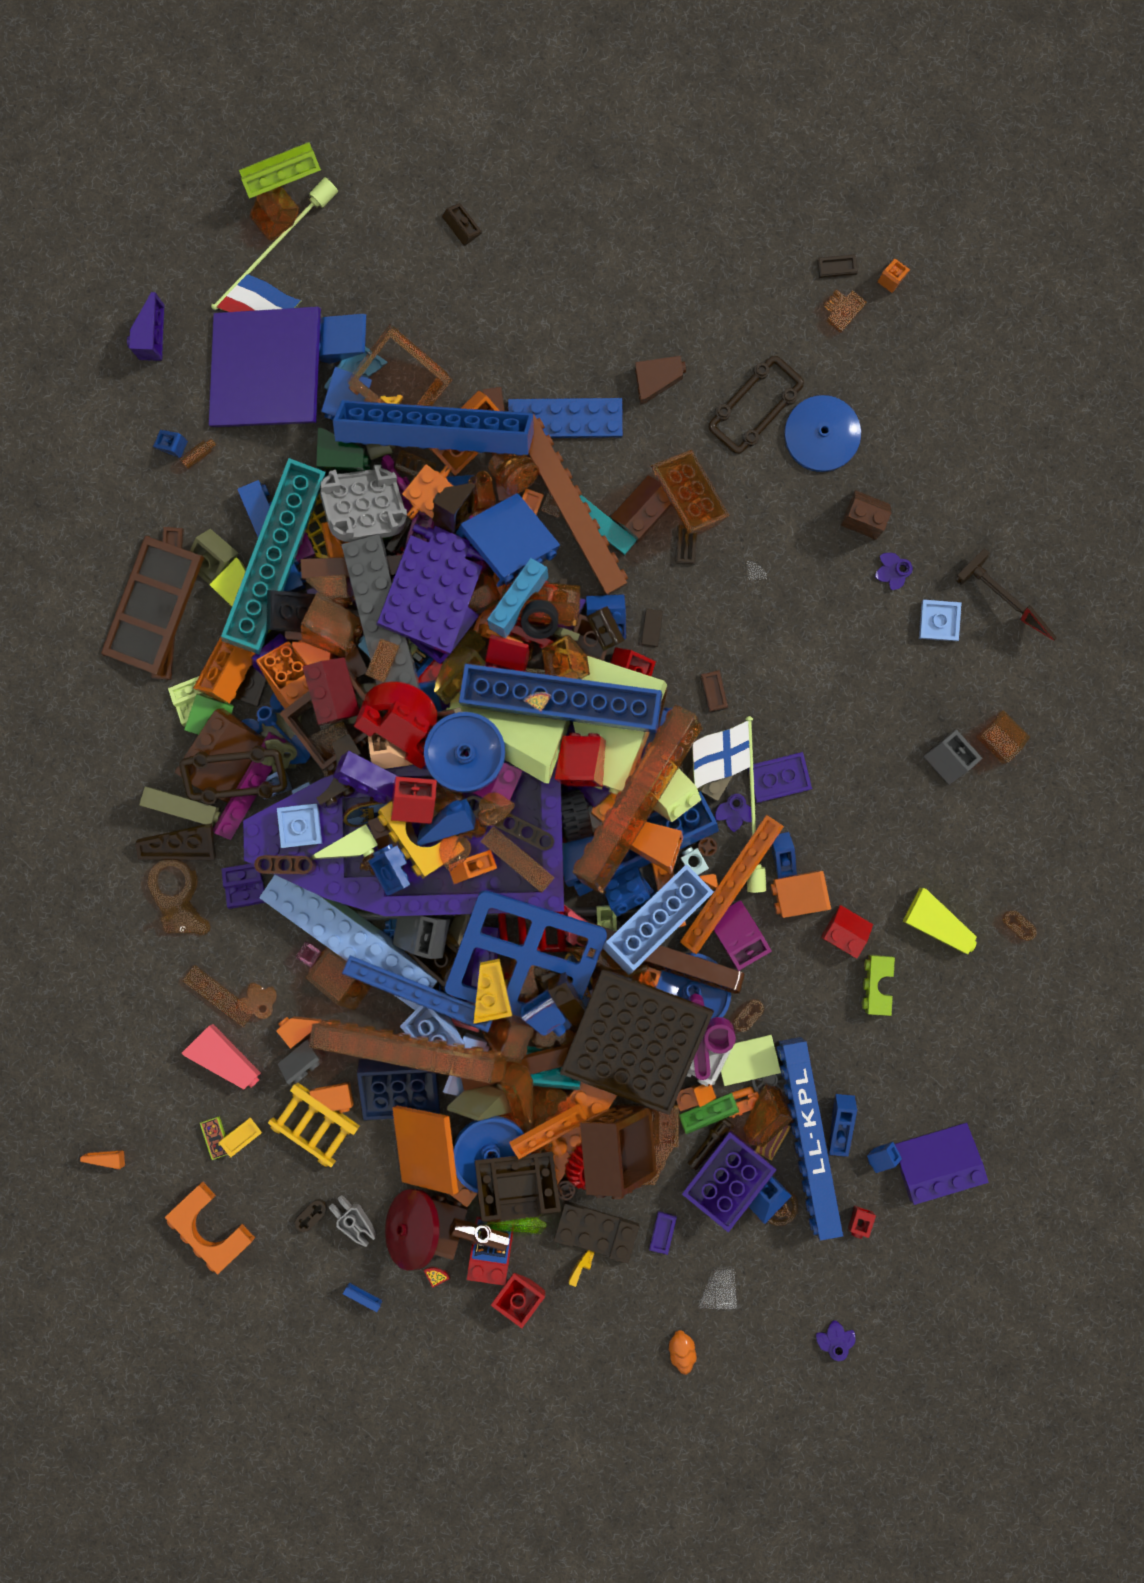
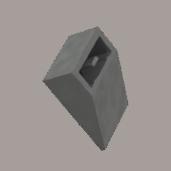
M435 915L398 916L392 945L429 959L443 958L450 919Z

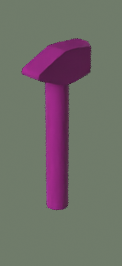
M389 455L384 456L381 462L382 468L395 473L397 485L404 492L408 485L394 469L392 458Z

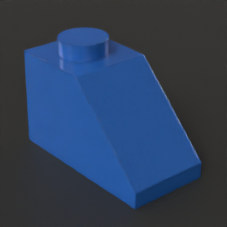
M789 832L779 834L771 845L778 878L796 875L795 848Z

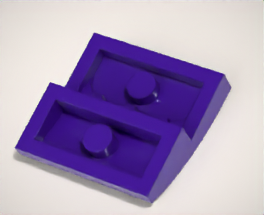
M253 864L222 868L223 887L225 888L228 909L266 903L259 898L265 890L262 873L255 869Z

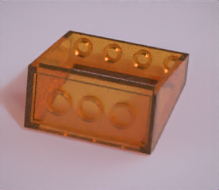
M389 324L347 380L350 385L348 388L356 395L360 393L364 396L365 402L386 403L363 384L359 378L391 337L437 376L417 404L419 406H432L451 383L452 378L415 344Z

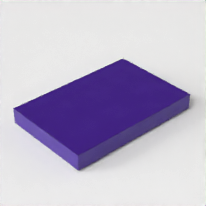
M803 752L753 764L754 797L756 803L812 789Z

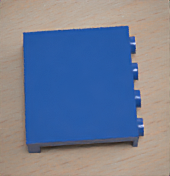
M518 493L461 523L455 534L462 538L466 537L499 577L500 580L496 585L497 587L513 582L530 558L541 564L546 559L548 561L553 559L557 555L556 551L560 546Z

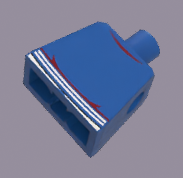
M548 990L521 1007V1018L541 1035H547L552 1031L557 1036L565 1033L566 1028L563 1024L566 1022V1017L556 1006Z

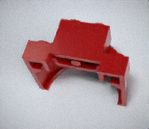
M385 682L376 685L366 693L354 727L370 737L374 733L379 734L407 752L405 759L422 769L426 765L424 759L425 741L430 730L438 722V713L433 701L419 688L403 682ZM380 710H388L383 718L378 712Z

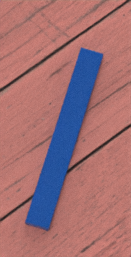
M351 955L342 972L346 976L487 1033L493 1021L473 1024L475 1005Z

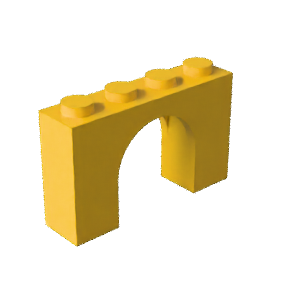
M392 801L378 811L379 821L383 826L387 825L391 831L389 833L394 843L398 842L402 847L400 850L404 853L405 859H410L413 864L411 866L412 870L417 876H421L422 879L465 850L455 835L447 837L432 847L417 846L406 834V822L391 821Z

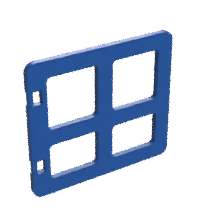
M481 891L478 894L445 984V991L451 996L476 1003L477 988L463 984L462 979L474 948L478 947L517 961L507 986L512 1015L521 1017V1007L526 1003L518 1001V997L529 968L532 965L561 974L566 972L568 976L573 978L572 984L582 1000L606 941L607 932L603 927L491 891ZM489 908H495L532 921L522 945L481 933V928ZM546 926L561 929L588 939L578 963L537 950ZM590 948L596 949L593 958L587 956ZM566 1018V1022L563 1025L568 1030L572 1024Z

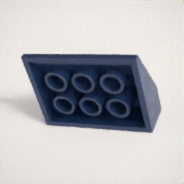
M425 1055L359 1059L357 1077L363 1120L394 1119L392 1107L395 1106L440 1114L438 1070Z

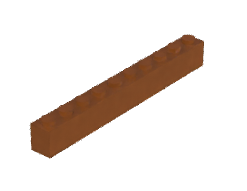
M533 414L534 435L528 455L606 595H609L626 586L628 577L624 569L620 570L616 564L619 560L614 552L610 553L607 547L610 544L605 535L601 537L598 531L600 526L597 520H592L589 513L591 510L587 502L583 503L579 497L582 493L577 485L573 486L570 480L573 478L568 468H563L561 464L563 459L560 453L553 450L552 446L554 443L550 435L546 436L542 430L545 428L540 418L536 419Z

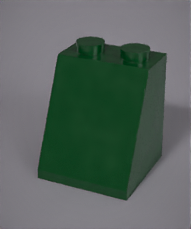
M318 428L316 466L319 470L326 472L325 475H329V472L336 470L337 474L371 470V459H369V455L366 454L364 448L353 443L335 441V434L323 428Z

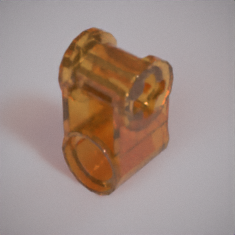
M480 471L468 481V483L475 481L474 484L476 485L474 510L489 509L496 502L490 474L486 471Z

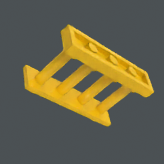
M296 1083L290 1090L293 1093L290 1103L278 1120L273 1117L269 1120L268 1124L271 1125L270 1128L274 1132L284 1134L317 1157L320 1164L325 1167H332L336 1160L331 1157L346 1135H350V1133L354 1135L360 1125L343 1113H338V1110H330L310 1096V1090L300 1083ZM305 1101L309 1104V1109L293 1131L284 1123L298 1103ZM319 1111L325 1115V1120L310 1142H308L300 1134L315 1112L318 1113ZM335 1122L341 1126V1131L324 1153L316 1145L331 1123L334 1124Z

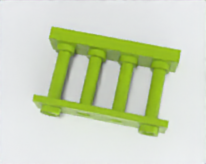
M308 142L242 168L239 172L250 199L321 169L314 151Z

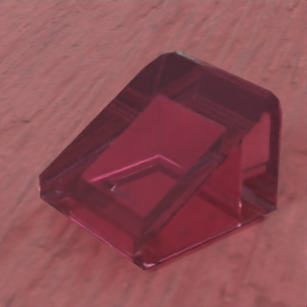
M305 941L296 958L312 968L322 951L311 942Z

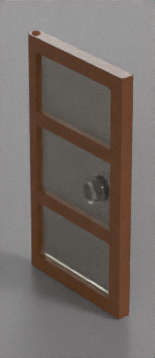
M145 536L101 654L160 676L204 557L153 539L150 536Z

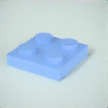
M922 600L919 639L959 641L961 603Z
M318 804L277 808L281 848L322 844Z

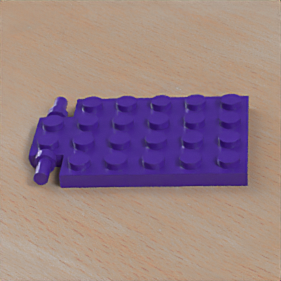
M415 523L412 531L424 535V538L429 541L426 542L410 535L376 625L450 655L483 567L465 559V557H474L483 562L485 560L470 545L469 540L437 526L432 529Z

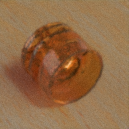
M495 453L488 464V470L495 479L500 480V485L504 487L509 495H515L528 488L539 474V467L528 455L519 456L508 453Z

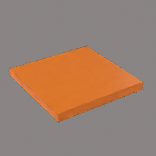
M402 1106L392 1107L402 1182L451 1195L457 1194L458 1184L449 1116Z

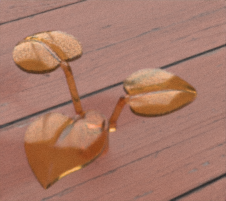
M438 783L436 786L434 810L439 813L453 801H461L463 794L448 790ZM493 792L485 795L479 803L480 812L477 813L478 819L475 821V828L467 831V833H460L458 837L454 835L442 840L439 854L445 868L452 871L468 858L471 852V844L465 837L471 838L472 835L476 838L482 837L486 832V826L495 825L503 820L512 811L515 804L499 793Z

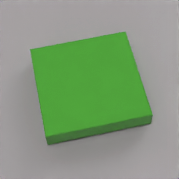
M197 693L184 730L199 735L215 710L224 708L232 713L234 706Z

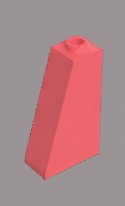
M214 1024L208 1026L182 1052L185 1057L242 1089L248 1086L252 1088L259 1081L257 1077L261 1072Z

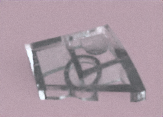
M733 1266L713 1267L709 1282L706 1284L701 1301H699V1308L737 1309L735 1271Z

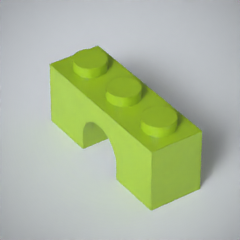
M868 955V959H865L864 969L867 971V978H864L863 989L866 990V998L862 1000V1009H865V1013L892 1015L893 996L881 994L878 990V982L886 976L894 977L895 957Z

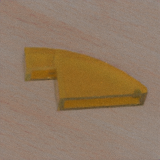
M469 628L451 654L447 656L439 671L434 692L446 705L461 691L465 664L479 666L486 664L478 654L486 643L477 631Z

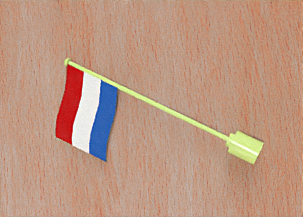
M326 177L309 193L311 197L309 199L310 205L215 304L211 305L213 310L221 309L226 312L287 309L298 306L302 300L290 297L269 283L248 274L313 206L323 208L338 193L337 188Z

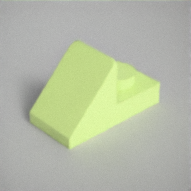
M597 906V925L617 931V916L610 906Z

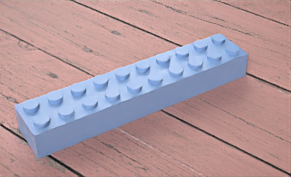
M276 875L273 876L259 897L346 961L351 955L432 989L438 982L404 952L405 950L392 945V938H389L388 935L345 904L323 898ZM396 996L414 1010H416L420 1006L411 1001Z

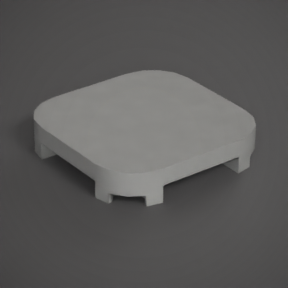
M374 465L372 470L337 474L336 470H333L321 482L320 494L328 526L332 535L344 542H352L375 535H380L381 538L391 537L399 534L404 529L407 509H404L397 485V476L394 472L391 473L381 468V465Z

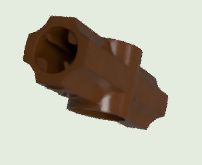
M458 1218L453 1219L449 1229L451 1236L470 1241L474 1245L480 1244L500 1251L506 1250L510 1240L507 1233L490 1229L486 1225H477ZM478 1230H479V1231L481 1232V1234H482V1238H481V1239H479L478 1236H477Z

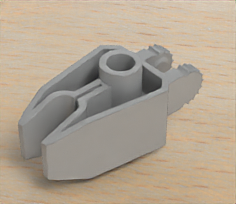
M341 1195L338 1197V1201L346 1209L344 1213L333 1203L329 1206L331 1212L338 1218L336 1227L354 1242L366 1247L369 1242L362 1232H365L374 1240L376 1237L374 1227L360 1204L351 1205Z

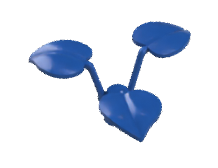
M273 693L270 699L271 708L268 706L259 708L257 711V721L248 718L242 720V722L258 734L263 731V724L265 726H274L288 743L293 744L297 750L296 757L289 764L306 763L310 759L311 754L299 738L294 735L290 739L276 724L277 715L275 713H281L285 709Z

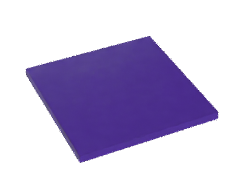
M319 307L214 313L209 408L210 427L316 423L321 309Z

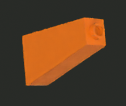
M614 814L613 819L609 820L607 826L610 837L665 871L672 873L683 840L682 831Z

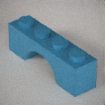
M530 558L488 617L487 621L490 630L504 638L508 636L516 625L519 613L527 599L533 593L539 592L549 578L546 566Z

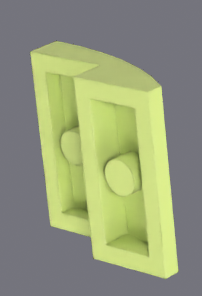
M199 676L168 688L173 705L177 709L183 726H186L196 694L210 697L193 688Z

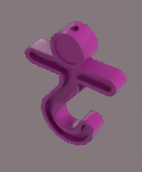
M693 994L688 999L705 1006L703 997L699 994ZM715 1017L710 1020L694 1057L695 1075L698 1079L706 1080L710 1077L709 1050L722 1054L733 1048L736 1037L733 1025L729 1020L723 1017Z

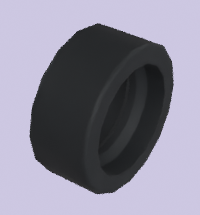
M535 600L526 604L521 615L523 631L528 636L537 639L548 638L553 635L558 627V612L555 606L545 600ZM543 612L551 617V623L542 627L534 626L528 621V617L533 613Z

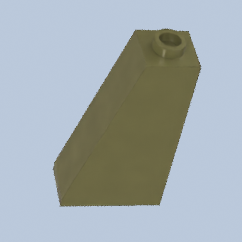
M152 787L144 788L139 804L140 806L202 824L212 823V826H215V823H217L221 816L219 807L193 801L189 798Z

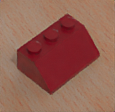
M345 657L302 666L319 725L323 726L358 716L360 710Z

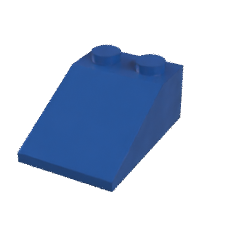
M366 314L320 318L319 361L331 364L365 353Z

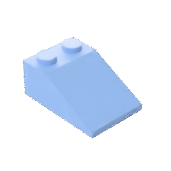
M419 1006L400 1026L437 1070L464 1045L450 1017L423 1006Z

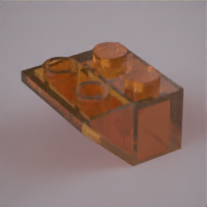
M280 186L257 195L250 218L265 237L272 241L294 225L300 209L283 187Z

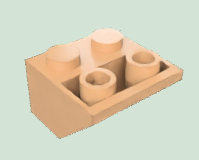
M374 733L371 737L368 736L371 762L383 769L413 765L405 759L407 752L377 733Z

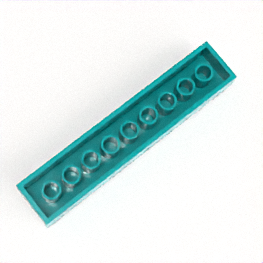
M288 458L222 632L221 639L223 642L260 654L268 630H266L267 590H284L318 500L321 482L325 478L326 472Z

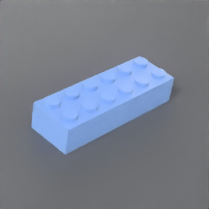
M686 864L604 943L603 949L630 975L714 892Z

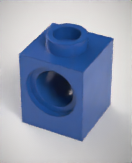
M894 1142L875 1147L867 1155L869 1164L873 1167L875 1173L894 1168L902 1160Z

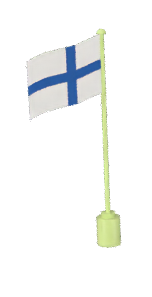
M748 716L745 719L747 721L735 727L706 735L692 743L694 784L697 788L708 782L735 775L749 768L753 836L756 831L751 720L753 718ZM761 864L757 865L747 880V892L766 891L765 867H761Z

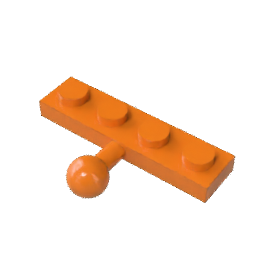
M577 1104L509 1143L518 1159L550 1142L552 1143L551 1150L553 1154L563 1156L567 1151V1146L558 1138L579 1127L581 1122L587 1120V1117L581 1106Z

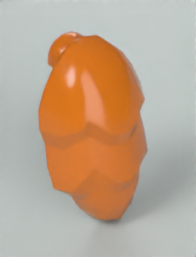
M678 1330L669 1343L671 1363L682 1374L687 1375L691 1372L697 1359L695 1344L691 1337L682 1330Z

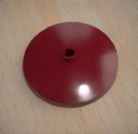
M408 1189L399 1193L391 1203L386 1218L385 1238L388 1252L394 1263L399 1268L407 1271L424 1268L433 1258L439 1240L440 1228L437 1209L430 1196L422 1190Z

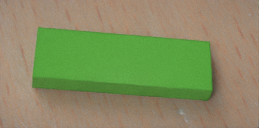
M730 1093L702 1107H696L679 1114V1118L684 1132L688 1134L739 1113V1109L733 1094Z

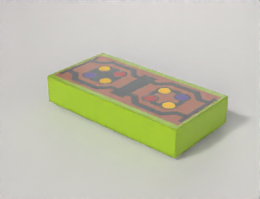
M220 1116L201 1122L200 1126L211 1159L214 1160L228 1155L219 1144V1141L226 1136Z

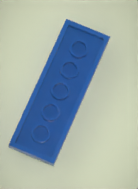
M622 398L508 399V412L533 413L536 419L540 418L545 428L542 430L545 435L549 434L551 438H606L623 436Z

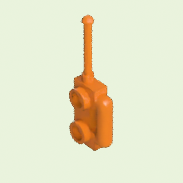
M752 1087L732 1092L735 1099L748 1096V1098L737 1101L739 1113L729 1117L735 1118L736 1115L740 1116L744 1112L761 1108L762 1103L758 1092L754 1091Z

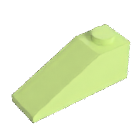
M365 824L311 857L313 860L358 857L362 854L366 857L375 852L373 848L378 844Z

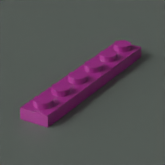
M269 732L261 746L267 749L265 741L269 739H279L283 743L287 741ZM252 761L236 789L259 787L267 779L272 766ZM257 795L231 797L213 828V832L231 840Z

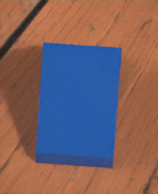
M160 430L153 447L181 458L188 441L179 433Z

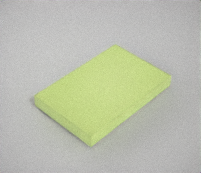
M772 1034L734 1044L721 1070L724 1086L781 1073Z

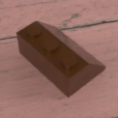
M648 475L610 518L639 542L676 502L677 495L665 484Z

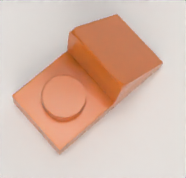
M699 1083L681 1089L676 1101L679 1110L683 1111L698 1105L702 1107L716 1099L712 1085L709 1084L707 1087Z

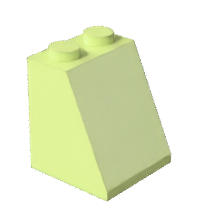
M665 754L659 756L634 775L644 803L670 822L676 820L701 801L696 785Z

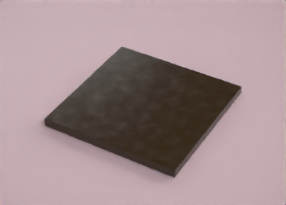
M602 968L560 1074L670 1115L714 1010Z

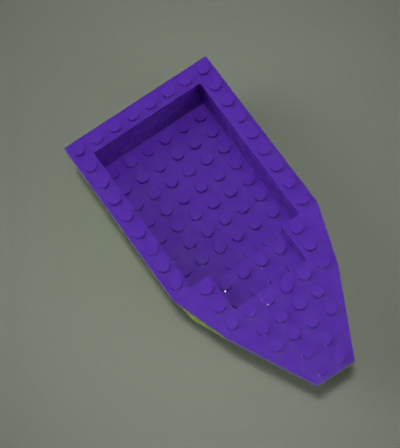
M558 759L549 784L523 771L508 807L506 808L494 803L495 806L503 808L506 812L553 835L555 843L549 850H541L490 824L486 828L485 835L479 834L477 838L473 836L471 840L465 837L462 844L465 850L423 879L412 870L411 866L413 864L410 859H405L407 863L401 866V869L407 874L410 885L388 896L368 862L374 858L373 853L366 857L362 854L358 857L316 859V869L311 874L274 875L323 898L382 916L471 914L478 894L484 890L553 912H564L561 783L555 780ZM506 760L504 761V763H507V764H509V765H511V766H514L513 764L507 762ZM415 765L385 769L398 777L434 780L426 765L422 769ZM331 775L318 780L243 820L244 861L254 865L255 860L263 855L311 857L360 828L346 825L343 815L352 806L369 802L371 796L361 794L355 789V793L346 798L343 796L337 800L338 803L334 806L323 808L319 804L317 797L326 791L334 777ZM439 783L436 784L435 799L461 801L470 796H476L486 800L472 792H454L444 788ZM475 800L472 811H475L479 808V802L477 800ZM318 804L322 844L281 848L277 808ZM493 808L490 818L497 813V811ZM511 817L507 818L504 825L507 829H512L515 826V821ZM480 818L475 822L476 825H478ZM412 823L418 839L421 823ZM529 826L525 827L522 830V835L525 838H530L533 835L532 828ZM549 836L541 837V846L548 847L551 844ZM430 842L420 845V847H432L438 844V842ZM377 846L373 848L375 852L379 851ZM491 850L497 869L457 884L453 883L447 865ZM265 859L262 862V868L267 870L270 863ZM287 859L281 864L283 870H287L290 866ZM304 860L301 867L304 871L308 870L310 866L309 861ZM489 908L487 914L507 912Z

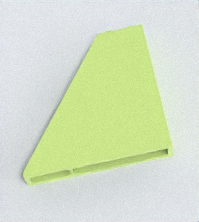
M556 646L555 650L562 677L661 690L662 698L664 696L667 684L663 680ZM573 722L575 733H579L581 736L597 733L606 740L603 787L609 788V792L620 796L621 793L627 795L650 732Z
M460 692L456 693L455 698L450 701V708L446 710L460 707L461 712H472L489 719L495 724L503 737L505 760L540 781L549 784L559 756L562 737L566 736L570 721L464 707L459 703Z

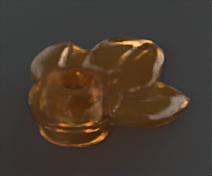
M250 983L247 991L248 997L238 1000L239 1007L246 1014H255L259 1019L270 1017L273 1012L272 1005L277 998L274 987L271 986L264 990L260 985ZM261 1006H265L267 1008V1010L263 1013L259 1011V1008Z

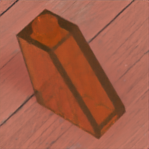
M769 1085L763 1087L743 1127L749 1144L764 1147L793 1120L779 1088Z

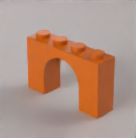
M202 1182L165 1218L169 1227L179 1232L182 1241L191 1245L195 1255L203 1258L208 1269L218 1275L255 1237L243 1224L228 1238L220 1242H209L200 1236L196 1228L197 1215L216 1196Z

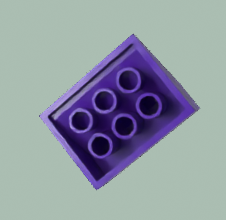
M967 1123L895 1143L902 1158L898 1164L909 1200L914 1205L989 1183L983 1162Z
M730 1131L682 1195L729 1233L777 1169Z

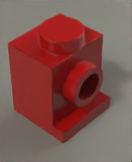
M854 1206L848 1226L852 1236L860 1239L863 1236L869 1238L876 1217L873 1211ZM859 1219L863 1220L862 1225H857Z

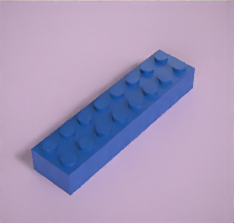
M699 791L701 801L673 822H670L658 812L639 819L681 830L683 840L680 849L719 831L717 822L701 791ZM607 834L603 837L605 840H609L611 851H608L609 858H613L615 869H612L613 875L609 876L606 873L575 881L574 887L580 897L603 886L606 882L636 866L641 868L652 862L610 837V834Z

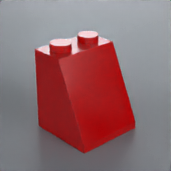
M569 733V736H563L555 780L564 786L603 787L606 740L597 733H589L588 736H581L579 733Z

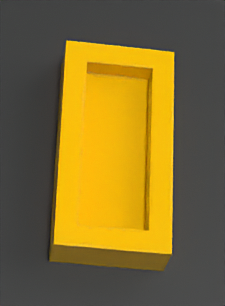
M249 1117L221 1139L219 1144L231 1158L259 1136L262 1131Z

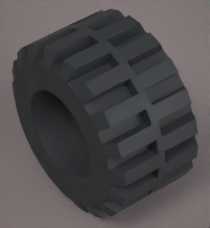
M579 789L562 793V832L565 839L571 842L591 837L592 824L583 793Z

